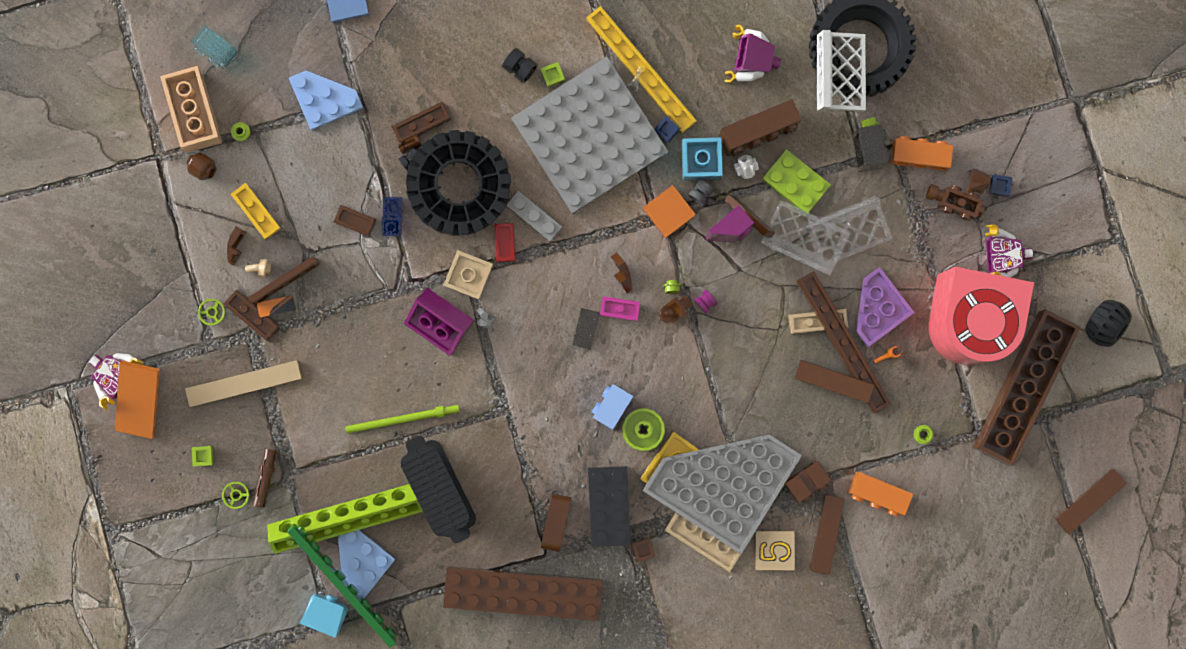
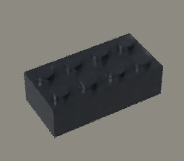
M627 466L588 468L592 547L631 545Z

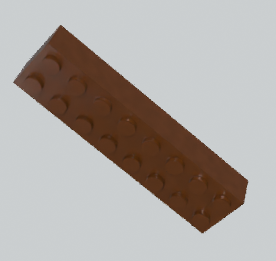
M1046 309L1038 312L973 445V449L1005 465H1014L1078 334L1080 326Z
M449 566L446 570L443 608L599 621L603 580Z

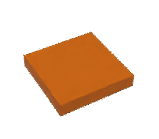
M673 185L642 208L665 238L696 216Z

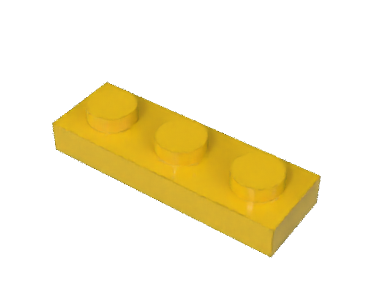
M244 183L231 193V196L265 240L281 229L247 183Z

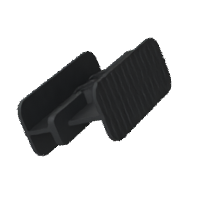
M417 436L407 441L406 449L408 453L401 460V468L433 533L440 537H450L453 543H460L469 538L470 531L468 528L475 524L476 515L441 444L435 440L425 442L422 436Z

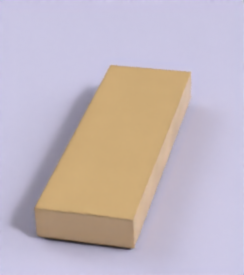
M838 309L840 317L848 328L846 309ZM815 312L788 315L790 334L824 331Z

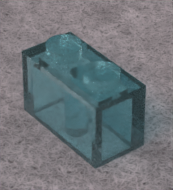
M205 24L191 40V43L195 46L193 50L202 57L204 54L210 58L208 62L216 68L220 66L225 70L238 53L231 44Z

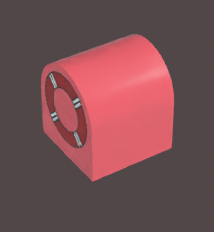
M953 267L938 274L928 323L930 339L935 349L947 360L961 365L996 361L1011 354L1019 346L1025 334L1034 282L960 267Z

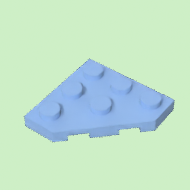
M303 71L289 77V81L311 131L364 109L355 89L308 71Z
M357 530L340 535L338 544L341 571L346 576L345 580L349 585L352 583L359 592L357 594L363 599L369 594L396 558L364 532Z

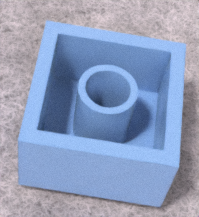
M614 384L612 387H606L602 394L604 400L601 404L597 402L592 410L593 418L612 430L633 398L632 395Z

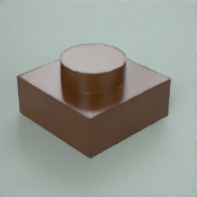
M650 538L631 543L637 562L656 557Z

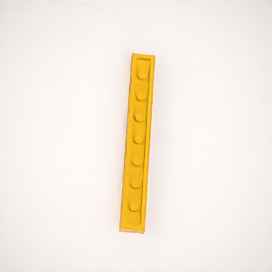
M601 6L586 17L590 25L661 110L681 127L680 132L682 134L697 122Z

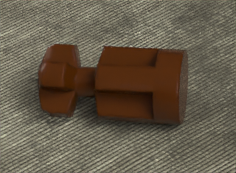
M417 135L407 139L405 145L402 143L398 144L402 154L406 153L407 148L415 149L421 146Z

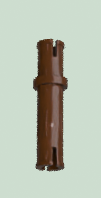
M265 448L262 465L259 466L260 475L252 504L255 507L265 508L272 472L275 470L276 450Z

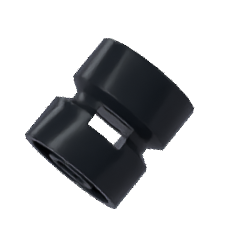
M518 48L513 49L502 64V68L510 74L514 73V77L521 83H525L538 66L530 57L525 58V54Z

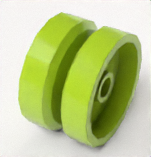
M647 408L637 409L629 413L622 425V435L626 443L640 451H647L657 447L665 433L661 417L655 411ZM641 426L646 427L647 431L645 433L639 431Z

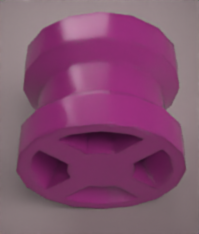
M704 290L700 297L694 299L695 303L705 314L709 312L712 306L715 307L718 304L707 290Z

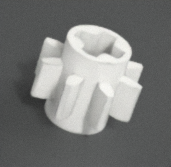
M750 155L739 157L738 163L734 164L738 176L744 179L752 178L755 175V170H759L758 162L755 157L752 158Z

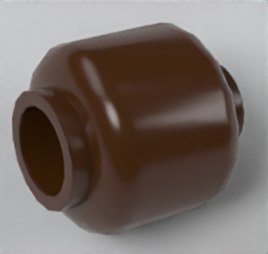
M199 152L191 155L187 160L188 173L199 180L211 179L216 173L215 161L204 153Z

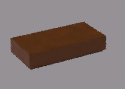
M340 205L333 222L370 237L376 219Z

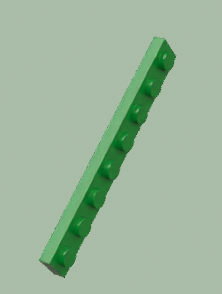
M292 524L288 528L287 533L388 647L394 646L396 644L395 636L397 635L390 626L388 628L385 626L382 616L370 609L371 604L366 598L362 599L357 594L359 592L352 583L350 585L345 580L346 576L340 569L336 570L332 566L333 561L326 554L323 555L319 551L320 547L314 540H309L306 536V530L301 525Z

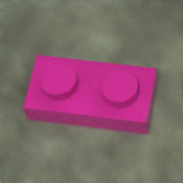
M603 296L600 316L638 321L640 302Z

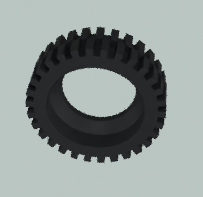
M833 0L831 4L828 3L824 10L821 11L810 33L809 38L811 40L809 41L808 48H811L809 58H813L811 65L813 68L817 67V35L822 30H831V32L836 33L843 24L849 21H869L877 25L884 33L888 44V52L885 61L878 69L866 73V96L870 94L872 97L876 96L878 92L883 93L903 76L914 58L912 54L916 50V45H913L916 41V35H912V32L915 30L914 24H908L911 17L909 15L904 17L903 13L906 10L903 6L900 9L895 7L898 4L896 0H893L892 3L887 0ZM833 57L832 64L838 69L840 64ZM844 68L840 70L846 79L852 74V72ZM837 74L832 77V83L838 88L843 81ZM855 75L849 80L855 88L860 85V80ZM846 84L840 89L844 95L853 92Z

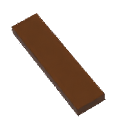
M312 256L249 296L248 299L252 304L257 305V303L264 301L319 266V261Z
M800 360L795 379L869 403L875 385L804 360Z
M1111 469L1057 516L1055 520L1067 534H1070L1127 483L1115 469Z
M826 494L824 496L810 571L830 575L845 498Z

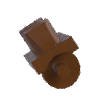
M687 296L680 300L676 297L662 307L659 317L663 322H671L673 324L687 314L686 310L692 307V304Z

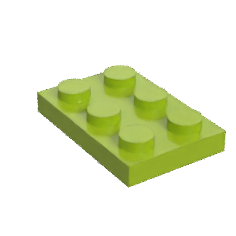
M787 149L762 179L805 215L809 213L831 185Z

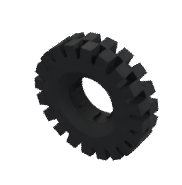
M451 130L448 133L442 132L421 145L412 157L408 167L406 193L408 201H410L412 206L411 208L424 224L442 234L466 236L488 227L502 214L511 192V174L508 172L509 166L506 159H503L501 156L502 152L496 145L493 146L489 143L490 140L483 136H477L474 132H459V130ZM455 163H463L468 165V169L471 167L477 174L476 180H479L478 192H474L476 196L469 202L465 203V201H462V204L452 203L449 201L450 198L445 199L440 193L439 189H441V186L438 187L439 174H443L442 169L447 165L452 164L455 166Z

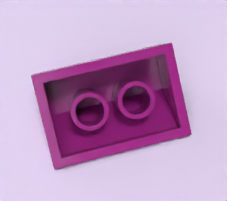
M738 205L708 231L705 239L716 242L734 243L737 240L741 242L753 230L751 226L754 222Z
M426 288L415 300L404 324L451 356L467 334L474 320L438 294Z

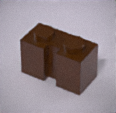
M814 461L785 482V486L796 502L802 501L805 503L813 497L811 494L814 491L818 490L821 492L829 486L827 483L831 480L819 462Z

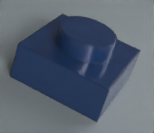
M666 115L654 130L666 142H670L680 131L681 127L669 115Z
M993 174L989 194L1009 197L1013 177Z

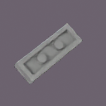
M519 191L506 205L549 242L562 229V226Z

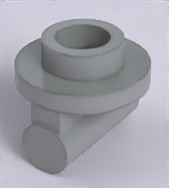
M480 307L478 313L481 319L477 321V325L487 328L493 324L495 316L488 315L486 310Z

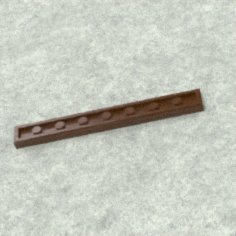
M812 271L797 280L799 287L850 375L875 384L869 403H867L872 413H877L890 405L889 399L816 273Z

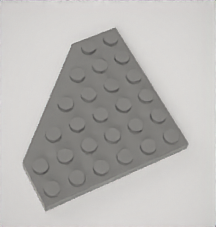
M765 435L662 458L642 491L731 549L742 554L802 455L773 436Z

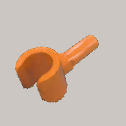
M898 346L889 348L887 353L874 359V363L877 364L888 358L894 359L899 357L901 353L894 355L892 352Z

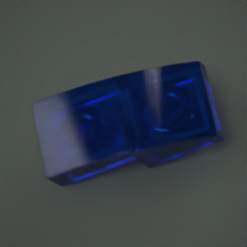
M383 197L382 236H402L403 197Z

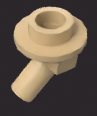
M260 259L259 264L247 265L245 271L247 273L258 271L259 277L266 278V274L270 275L271 263H268V259Z

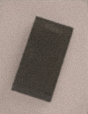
M581 308L573 346L591 350L600 312Z

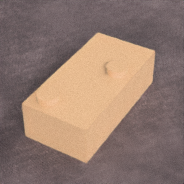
M195 66L160 76L180 148L185 153L222 143L203 73L199 67Z

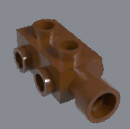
M930 184L925 196L929 200L933 201L935 199L939 201L937 207L942 208L943 212L948 214L956 213L960 215L961 219L971 221V219L974 220L977 216H981L985 208L982 205L983 200L979 199V194L974 192L963 193L961 192L962 188L955 185L941 190L939 186ZM947 198L952 199V204L947 203ZM965 205L970 206V211L965 210Z

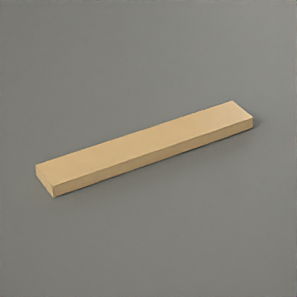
M296 360L185 388L189 407H194L303 378L299 362Z

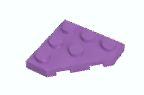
M880 267L863 278L856 333L865 345L869 347L915 313Z

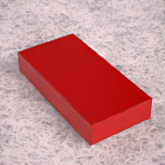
M514 223L494 224L496 262L516 261Z

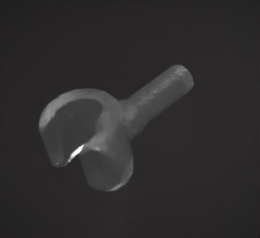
M638 67L633 81L627 86L628 90L631 85L637 87L634 94L639 90L638 82L643 70L641 67Z

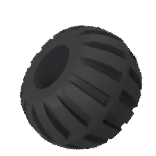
M1105 300L1089 318L1085 332L1093 343L1111 347L1122 337L1128 328L1132 315L1123 303L1115 300Z

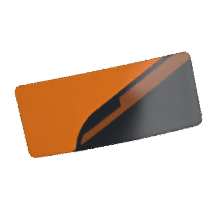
M293 296L257 303L260 317L296 310Z

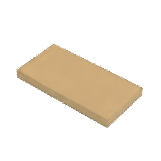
M676 512L665 528L666 532L728 572H731L741 554Z

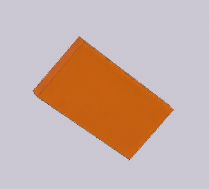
M123 360L119 363L115 431L153 439L155 436L159 368Z

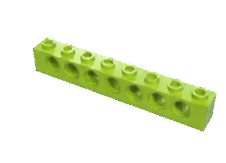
M410 484L267 524L268 543L274 554L300 547L287 533L288 528L294 523L297 526L301 525L306 530V536L310 541L319 542L423 511Z

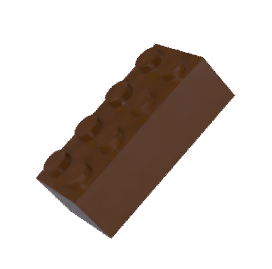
M793 99L721 128L718 137L721 138V144L726 155L736 157L747 148L752 150L761 146L760 143L767 140L769 143L778 139V136L783 133L789 135L795 132V129L798 128L801 122V117Z

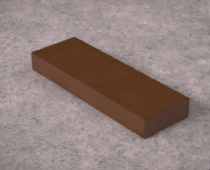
M442 101L391 127L399 143H404L407 139L415 135L419 136L451 120Z
M732 195L726 197L725 201L733 209L738 205L754 222L752 226L763 236L768 238L774 236L776 232L737 197Z
M235 290L223 303L266 341L280 328L268 316L260 317L258 307L252 304L238 290Z

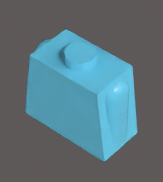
M314 594L309 601L300 624L336 638L339 636L340 629L348 612L347 605L337 601L338 598L335 596Z

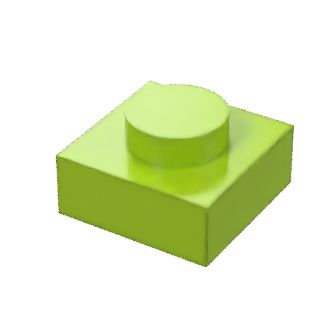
M559 62L541 68L547 88L565 81Z
M213 446L192 447L193 467L214 465Z

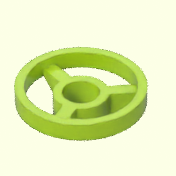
M207 299L198 308L199 319L206 325H217L225 317V307L216 299ZM216 301L213 307L211 306L206 311H201L205 303ZM219 304L221 305L223 310V314L220 320H218L217 317L219 315V311L217 309ZM211 309H214L216 312L214 316L209 314ZM201 314L214 318L216 323L205 322Z
M241 482L227 484L222 492L223 502L232 509L242 508L250 498L248 487ZM232 484L242 485L247 493H242L241 490L235 489ZM228 487L232 491L230 493L232 499L230 504L225 499V491ZM236 491L240 494L238 499L233 496ZM243 496H247L246 501L241 506H233L235 501H239Z

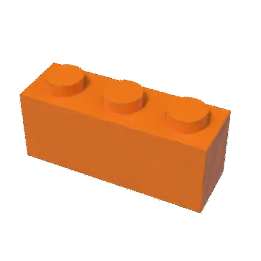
M899 136L892 143L890 164L947 171L951 168L953 145H948L946 141L931 143L928 139H917L915 141L910 140V137Z
M857 471L848 490V493L852 494V499L863 502V499L870 502L869 506L879 510L881 507L888 509V514L896 517L899 514L906 515L913 494Z

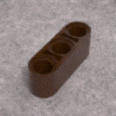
M552 493L541 543L542 549L560 552L571 497Z

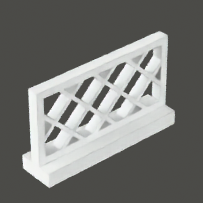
M822 30L817 35V111L866 110L865 34L831 32V30ZM832 38H839L843 43L838 50L832 45ZM852 39H860V47L857 50L849 44ZM844 46L852 53L847 60L839 52ZM835 55L843 62L838 69L832 64V58ZM854 56L860 61V66L857 69L849 63ZM845 65L853 72L847 79L840 72ZM835 74L843 81L838 88L832 83V77ZM854 75L860 80V85L857 88L849 82ZM845 84L853 91L847 98L840 91ZM836 93L843 100L840 105H832V97ZM854 94L860 99V106H854L849 101Z

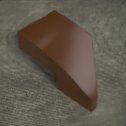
M972 168L969 174L970 181L967 185V192L972 193L974 191L983 194L990 184L991 177L989 174Z
M237 226L232 231L227 243L228 263L233 266L242 254L237 249V246L247 233Z
M616 252L611 256L619 269V272L614 277L621 284L625 292L628 293L632 289L630 271L625 261Z

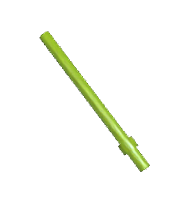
M459 405L438 406L433 410L345 426L348 434L426 418H442L447 414L460 412Z

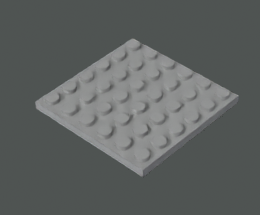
M608 57L597 62L511 118L572 214L668 153V150Z

